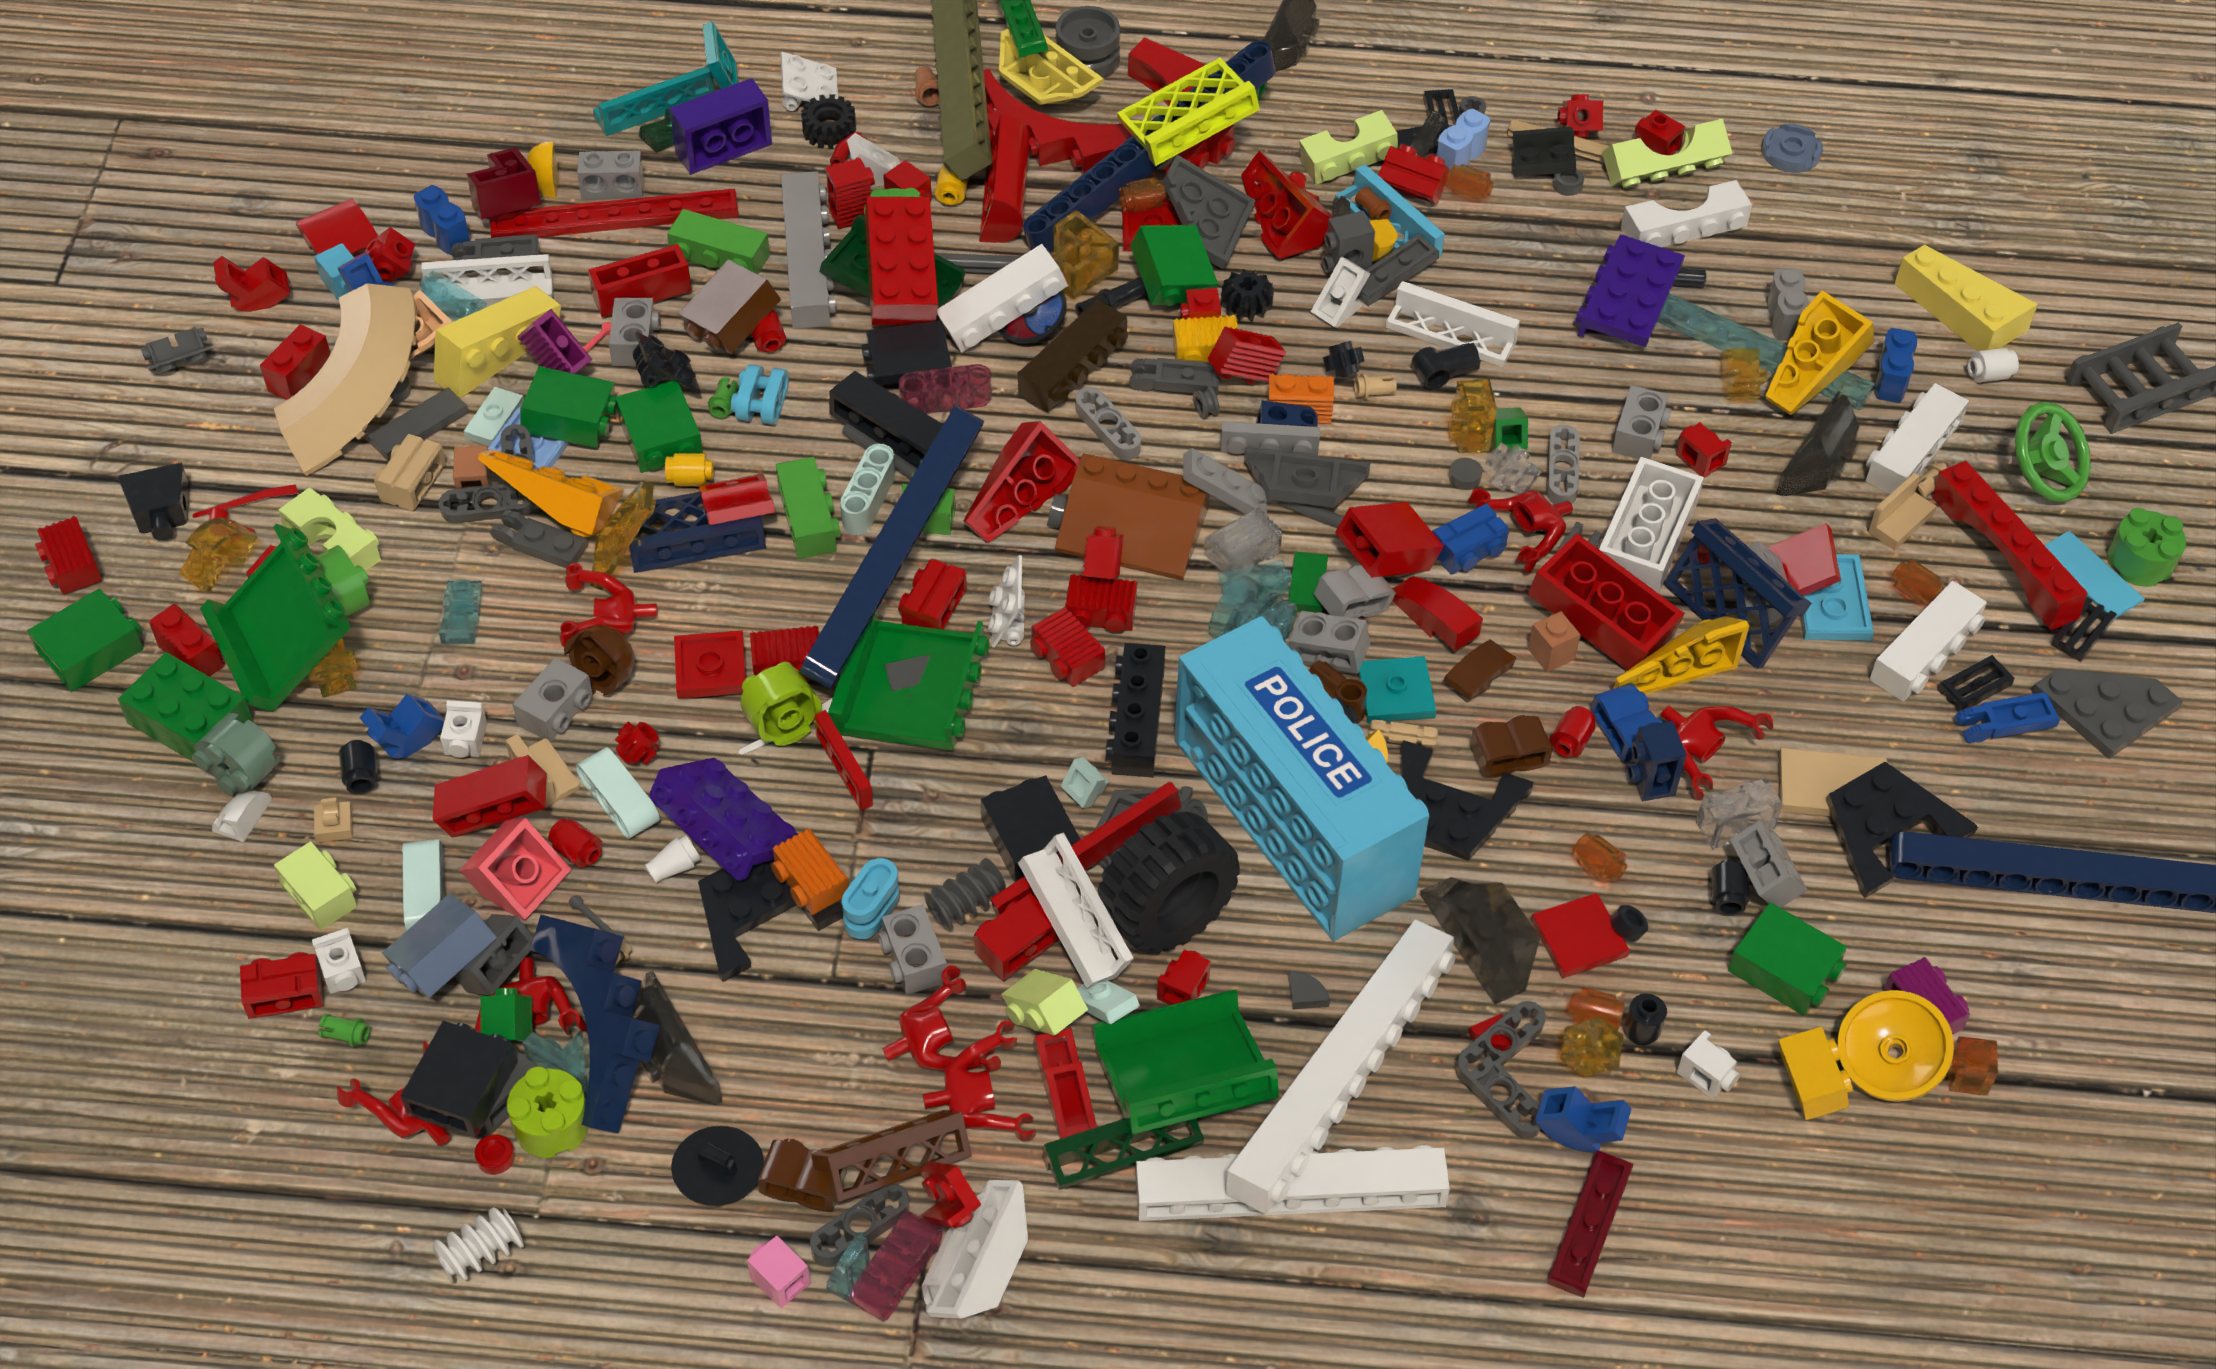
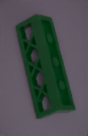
M1124 1118L1044 1144L1042 1158L1047 1171L1052 1170L1060 1190L1135 1166L1136 1161H1146L1154 1157L1160 1158L1203 1144L1204 1137L1197 1119L1132 1135ZM1189 1126L1192 1136L1179 1140L1166 1133ZM1152 1137L1157 1138L1153 1148L1146 1151L1130 1145ZM1162 1140L1168 1143L1159 1146ZM1117 1148L1121 1149L1117 1159L1112 1162L1106 1163L1094 1157ZM1126 1152L1132 1154L1130 1156L1124 1157ZM1080 1160L1085 1161L1080 1172L1064 1177L1061 1166ZM1089 1164H1092V1165L1096 1166V1167L1087 1169L1088 1166H1089Z

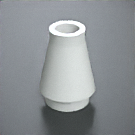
M685 835L680 839L675 837L644 866L654 882L657 883L664 878L694 868V863L701 860L689 838Z

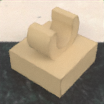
M337 798L321 799V805H314V836L316 842L353 838V817L350 801L338 802Z

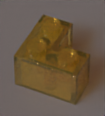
M1074 211L1054 224V252L1056 254L1052 258L1059 266L1068 284L1062 291L1070 298L1075 299L1119 269V242L1079 211Z

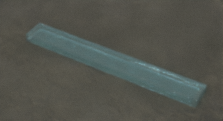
M1669 294L1657 321L1772 373L1776 372L1787 351V345L1672 294ZM1845 371L1819 393L1860 411L1872 393L1875 383Z

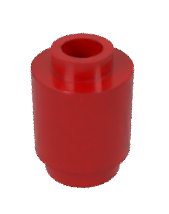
M773 309L751 332L757 349L762 352H774L781 348L786 341V335L779 316Z
M1581 706L1572 707L1571 710L1564 713L1550 737V743L1559 755L1563 757H1578L1581 755L1596 728L1594 714Z
M562 818L552 826L549 832L548 840L552 843V848L579 868L593 865L601 856L602 840L576 820Z

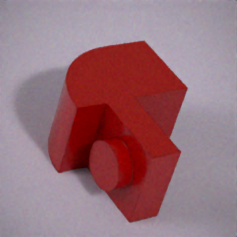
M224 256L213 262L215 282L222 291L229 292L231 307L237 310L252 312L271 308L291 294L286 271L265 257H262L247 270L242 269Z

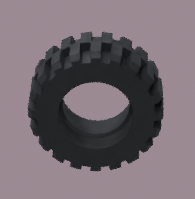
M1171 812L1169 816L1161 815L1155 818L1153 823L1144 824L1138 829V833L1133 837L1129 836L1123 842L1124 846L1119 851H1115L1110 858V865L1105 867L1102 873L1103 881L1099 882L1098 895L1118 931L1130 944L1140 951L1160 953L1161 950L1169 951L1175 949L1178 944L1184 945L1189 942L1192 936L1196 933L1200 934L1207 928L1206 925L1211 920H1215L1220 915L1221 908L1227 905L1231 899V891L1236 889L1238 883L1237 876L1240 875L1236 850L1203 817L1192 812Z

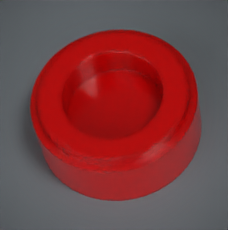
M499 1134L488 1135L481 1139L474 1151L479 1169L490 1175H497L507 1171L515 1159L511 1141Z

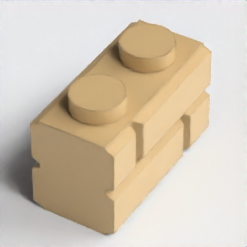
M408 434L401 445L396 444L392 449L390 461L385 468H379L375 475L374 483L377 487L379 499L382 502L394 506L397 504L401 508L414 511L446 464L443 448L440 443L427 439L424 441L421 437Z

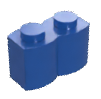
M431 185L414 194L420 226L427 235L436 238L437 245L443 252L452 255L451 247L453 244L470 241L464 212L460 207L449 202L447 194L441 188Z
M1891 328L1887 332L1878 360V375L1874 385V394L1877 399L1900 403L1904 399L1914 369L1913 356L1917 347L1915 332Z
M1632 683L1595 695L1591 707L1596 723L1603 733L1607 735L1614 752L1623 762L1631 760L1632 743L1636 741L1639 727L1653 722L1663 723L1660 718H1656L1648 710L1649 703L1646 695L1639 691Z

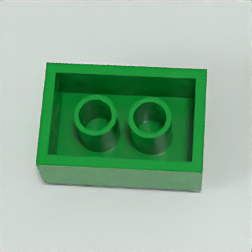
M167 652L118 698L127 724L192 762V755L196 752L195 746L197 742L227 713L238 714L239 716L235 720L243 724L247 720L254 722L244 696Z

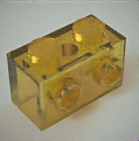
M1490 378L1457 381L1455 399L1452 400L1451 404L1452 421H1449L1448 424L1450 441H1455L1458 453L1490 451L1497 410Z

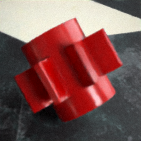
M628 721L617 732L618 736L615 738V741L618 743L616 751L625 762L633 765L641 760L647 765L657 755L656 750L660 746L656 742L659 740V737L649 724L639 722L634 727Z

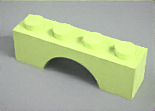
M1723 119L1698 124L1684 133L1682 147L1675 155L1655 153L1644 144L1641 138L1612 144L1602 151L1611 187L1622 184L1623 188L1641 184L1640 180L1650 178L1651 182L1659 181L1669 177L1668 173L1675 171L1678 172V175H1685L1696 171L1695 167L1705 165L1706 169L1718 167L1724 164L1723 159L1733 154Z

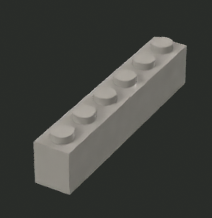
M818 171L781 174L793 329L830 326V313H836L834 294H828V291L834 290L833 279L819 272L822 261L831 253V249H824V246H830L829 227H822V224H828L827 205H821L820 203L826 202L825 184H819Z

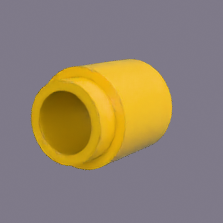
M945 165L942 166L939 170L935 187L937 200L950 206L960 204L965 198L969 177L962 181L955 172L951 173Z
M675 453L674 457H666V483H674V486L705 485L708 480H713L714 478L713 460H708L706 453Z

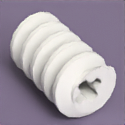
M494 1207L488 1210L490 1222L480 1215L475 1218L476 1230L468 1224L462 1225V1238L454 1232L448 1233V1247L439 1240L433 1242L434 1253L452 1284V1275L457 1274L464 1281L468 1279L466 1267L469 1265L478 1273L481 1272L480 1259L483 1257L492 1265L495 1264V1250L498 1249L505 1256L510 1255L508 1242L512 1241L519 1248L524 1247L522 1237L515 1223L504 1208V1214Z

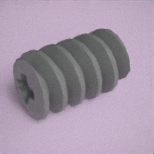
M984 858L980 862V866H970L967 873H958L955 880L947 879L943 883V887L938 885L933 887L931 894L924 892V897L929 910L937 922L942 924L946 930L951 931L953 929L951 918L954 917L960 924L965 923L963 911L966 910L972 917L977 916V903L984 910H988L990 908L988 897L992 898L1000 890H1004L1006 884L996 865L990 859Z

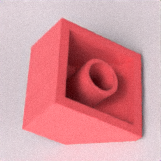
M524 817L506 820L459 871L484 898L512 915L517 916L519 919L526 920L572 869Z

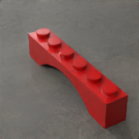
M1967 461L1939 471L1932 499L1951 520L1962 521L1973 526L1996 545L2016 573L2026 593L2031 609L2052 631L2067 623L2078 620L2088 592Z

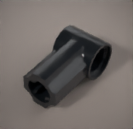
M1466 343L1442 351H1437L1434 347H1425L1419 350L1412 358L1414 369L1424 385L1431 390L1445 385L1450 377L1480 369L1481 363L1478 349L1474 343Z

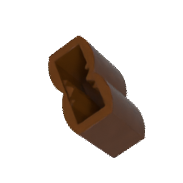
M1520 715L1507 723L1484 722L1473 729L1470 746L1483 777L1489 778L1500 777L1504 772L1510 774L1516 770L1530 771L1544 767L1550 763L1553 751L1538 716Z
M790 1138L773 1140L758 1177L759 1193L780 1201L796 1202L810 1209L833 1212L836 1202L832 1198L827 1172L814 1169L811 1154L828 1148H822L821 1150L808 1149L800 1141ZM847 1167L839 1169L842 1185L847 1174Z

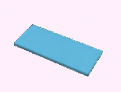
M2068 531L2045 545L2088 592L2087 597L2092 599L2096 606L2101 604L2105 606L2104 612L2109 613L2112 610L2117 613L2115 619L2144 602V597L2072 532Z

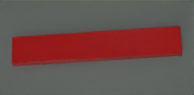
M1171 781L1167 782L1071 845L1084 870L1123 846V842L1129 836L1133 837L1138 833V829L1144 824H1151L1155 818L1161 815L1168 816L1171 812L1181 808L1178 789ZM1059 853L1057 855L1063 864V858ZM1025 876L991 898L996 916L1002 914L1011 902L1021 900L1029 893L1037 899Z

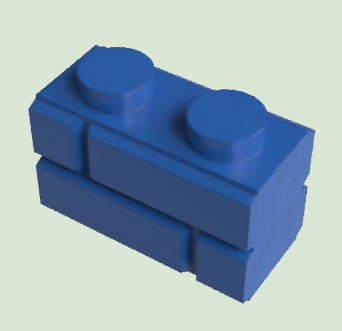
M1484 504L1432 530L1444 545L1437 560L1441 561L1442 566L1450 575L1462 569L1469 571L1480 560L1488 556L1496 557L1500 555L1506 548L1509 534L1508 526L1500 517L1496 516V513L1488 504Z

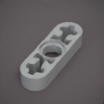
M1087 387L1078 391L1075 398V410L1079 417L1117 458L1122 460L1136 458L1141 452L1140 433L1099 389ZM1109 419L1117 424L1108 428L1100 425V422Z
M1558 425L1550 433L1547 497L1553 504L1566 501L1573 504L1577 497L1579 487L1580 435L1574 427L1569 425ZM1561 439L1566 440L1567 449H1561ZM1565 461L1572 467L1570 469H1560L1555 463ZM1560 481L1566 482L1565 492L1560 491Z

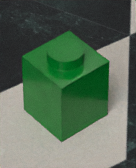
M1521 407L1488 409V441L1495 451L1528 449V417Z
M497 988L493 996H480L481 1033L489 1036L491 1034H498L508 1039L511 1043L532 1042V996L518 995V988Z

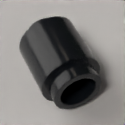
M352 740L343 745L338 753L341 779L349 792L364 794L370 792L375 787V782L378 779L375 750L370 743L362 740Z
M1731 859L1723 860L1711 870L1712 903L1716 906L1717 912L1722 915H1739L1745 911L1746 905L1749 902L1748 874L1743 864Z
M1640 994L1631 1001L1624 1027L1626 1034L1633 1043L1645 1046L1655 1042L1660 1037L1667 1016V1007L1663 1000L1653 994Z

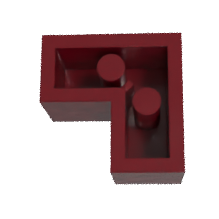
M517 147L487 154L489 168L467 173L472 207L481 219H496L505 213L513 211L524 212L533 206L541 205L536 172Z

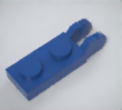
M2046 692L1984 702L1980 706L1963 709L1955 715V720L1959 726L1974 725L1963 732V737L1967 743L1983 742L1989 737L1997 738L2054 728L2058 726L2060 721ZM1984 720L1983 724L1975 725L1979 721Z

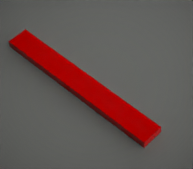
M734 188L531 208L524 212L513 211L502 214L499 218L490 219L491 238L534 234L538 235L539 238L674 224L683 209L717 219L739 218L736 190Z

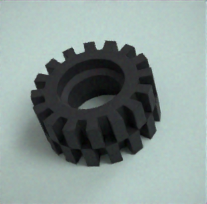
M829 94V98L819 95L818 101L815 97L810 99V104L806 102L804 109L801 110L804 138L806 141L809 140V144L813 146L818 143V148L823 149L824 145H828V149H833L834 144H837L856 131L855 108L851 106L849 100L844 102V97L842 96L835 99V94ZM826 120H834V121H836V122H833V123H823V121H826Z

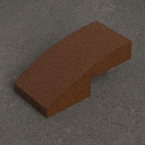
M1489 639L1458 662L1445 675L1443 681L1471 700L1487 691L1494 678L1512 669L1516 657Z

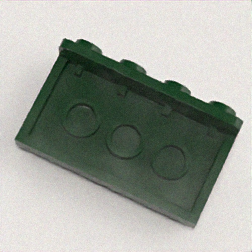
M858 215L854 219L849 233L822 261L819 272L870 298L865 216ZM934 253L938 308L956 298L960 293L965 271L963 268Z

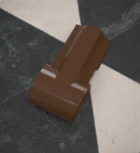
M1318 660L1311 665L1309 672L1319 677L1324 690L1332 699L1340 697L1346 706L1350 705L1355 710L1359 722H1361L1366 711L1367 688L1365 684L1357 679H1347L1326 661Z

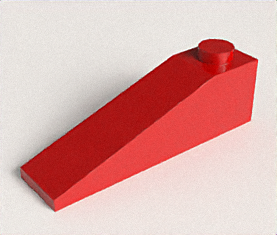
M1258 151L1241 176L1247 195L1256 200L1254 203L1256 209L1254 216L1256 222L1261 225L1263 233L1260 235L1263 243L1280 259L1320 247L1324 241V234L1328 230V219L1334 217L1263 152Z
M1041 421L1021 423L1003 447L963 522L985 543H989L1018 523L1019 519L1029 512L1040 508L1045 501L1055 494H1060L1066 490L1073 481L1080 459Z

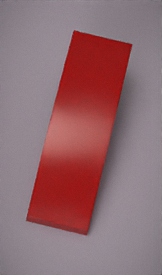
M1412 576L1392 588L1396 592L1392 601L1430 638L1437 634L1454 651L1480 635L1483 618L1470 606L1439 585Z
M1072 1028L1061 1030L1055 1036L1048 1033L1036 1035L1033 1045L1059 1139L1096 1128V1120L1082 1061H1079Z

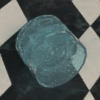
M1241 576L1226 589L1218 601L1209 623V635L1212 639H1216L1263 615L1271 626H1276L1279 629L1283 641L1286 642L1297 617V606L1289 599H1283L1278 593H1270L1268 595L1266 586L1249 576Z

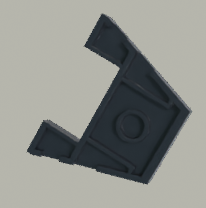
M1403 740L1401 747V776L1406 782L1410 793L1416 800H1421L1429 812L1425 847L1469 861L1496 832V828L1505 818H1509L1515 812L1516 806L1524 798L1527 799L1532 792L1533 781L1505 772L1502 775L1493 800L1425 779L1424 776L1433 756V749Z
M1886 761L1829 793L1826 799L1840 839L1845 842L1850 856L1848 859L1852 871H1855L1860 882L1859 889L1864 898L1889 885L1894 878L1873 852L1889 842L1893 835L1906 832L1925 820L1928 821L1938 835L1968 838L1975 834L1978 829L1974 822Z
M774 860L753 865L748 877L740 881L736 880L724 868L698 881L718 973L722 982L751 968V960L736 938L797 906L791 895L790 885L787 884L786 880L780 882L776 878L771 867V863ZM838 901L814 915H811L805 906L801 907L817 931L843 918L842 904Z

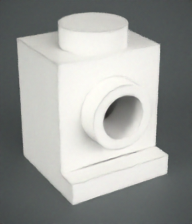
M447 700V713L440 737L444 755H452L458 758L466 756L479 757L487 726L483 704L479 702Z
M348 928L312 939L330 994L338 991H347L358 984L366 982Z
M1704 1030L1682 1054L1677 1074L1711 1099H1714L1722 1089L1726 1092L1731 1090L1738 1081L1740 1073L1735 1070L1737 1061L1724 1048L1712 1044L1709 1041L1711 1034Z

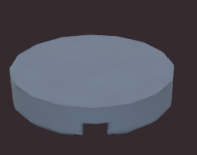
M1783 124L1778 129L1773 130V127L1768 130L1764 136L1762 155L1774 168L1791 173L1806 172L1816 167L1821 160L1823 143L1821 139L1818 141L1815 137L1816 133L1809 128L1797 124Z

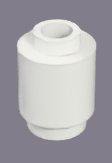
M2007 348L1975 351L1967 363L1968 373L1977 383L2009 379L2018 372L2019 368L2017 354L2015 351L2008 350Z

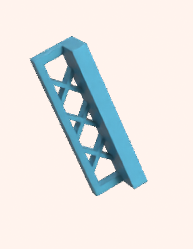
M1366 164L1355 169L1354 185L1335 195V202L1348 214L1364 211L1367 216L1368 212L1348 199L1355 196L1360 189L1369 187L1381 200H1387L1390 203L1392 214L1388 220L1396 229V232H1400L1405 236V239L1396 240L1391 252L1417 234H1420L1439 250V257L1442 256L1445 233Z

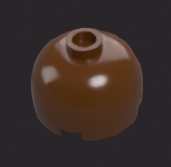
M595 625L582 629L567 640L564 648V656L569 654L570 665L589 675L592 694H595L597 690L604 693L602 696H605L618 689L629 679L635 664L634 653L626 637L617 629L607 625Z

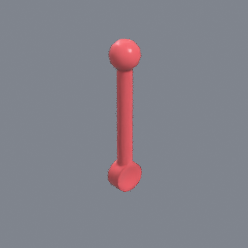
M611 322L602 324V330L583 347L586 352L605 335H610Z

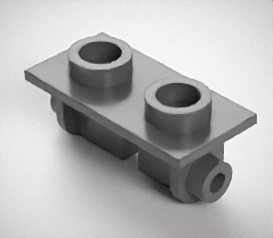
M193 327L192 329L174 334L178 344L174 348H172L168 337L150 343L147 342L146 347L140 349L144 359H151L153 365L147 366L148 370L155 368L158 374L176 368L174 361L187 358L188 363L206 358L205 351L212 349V347L203 346L202 341L208 340L204 329Z

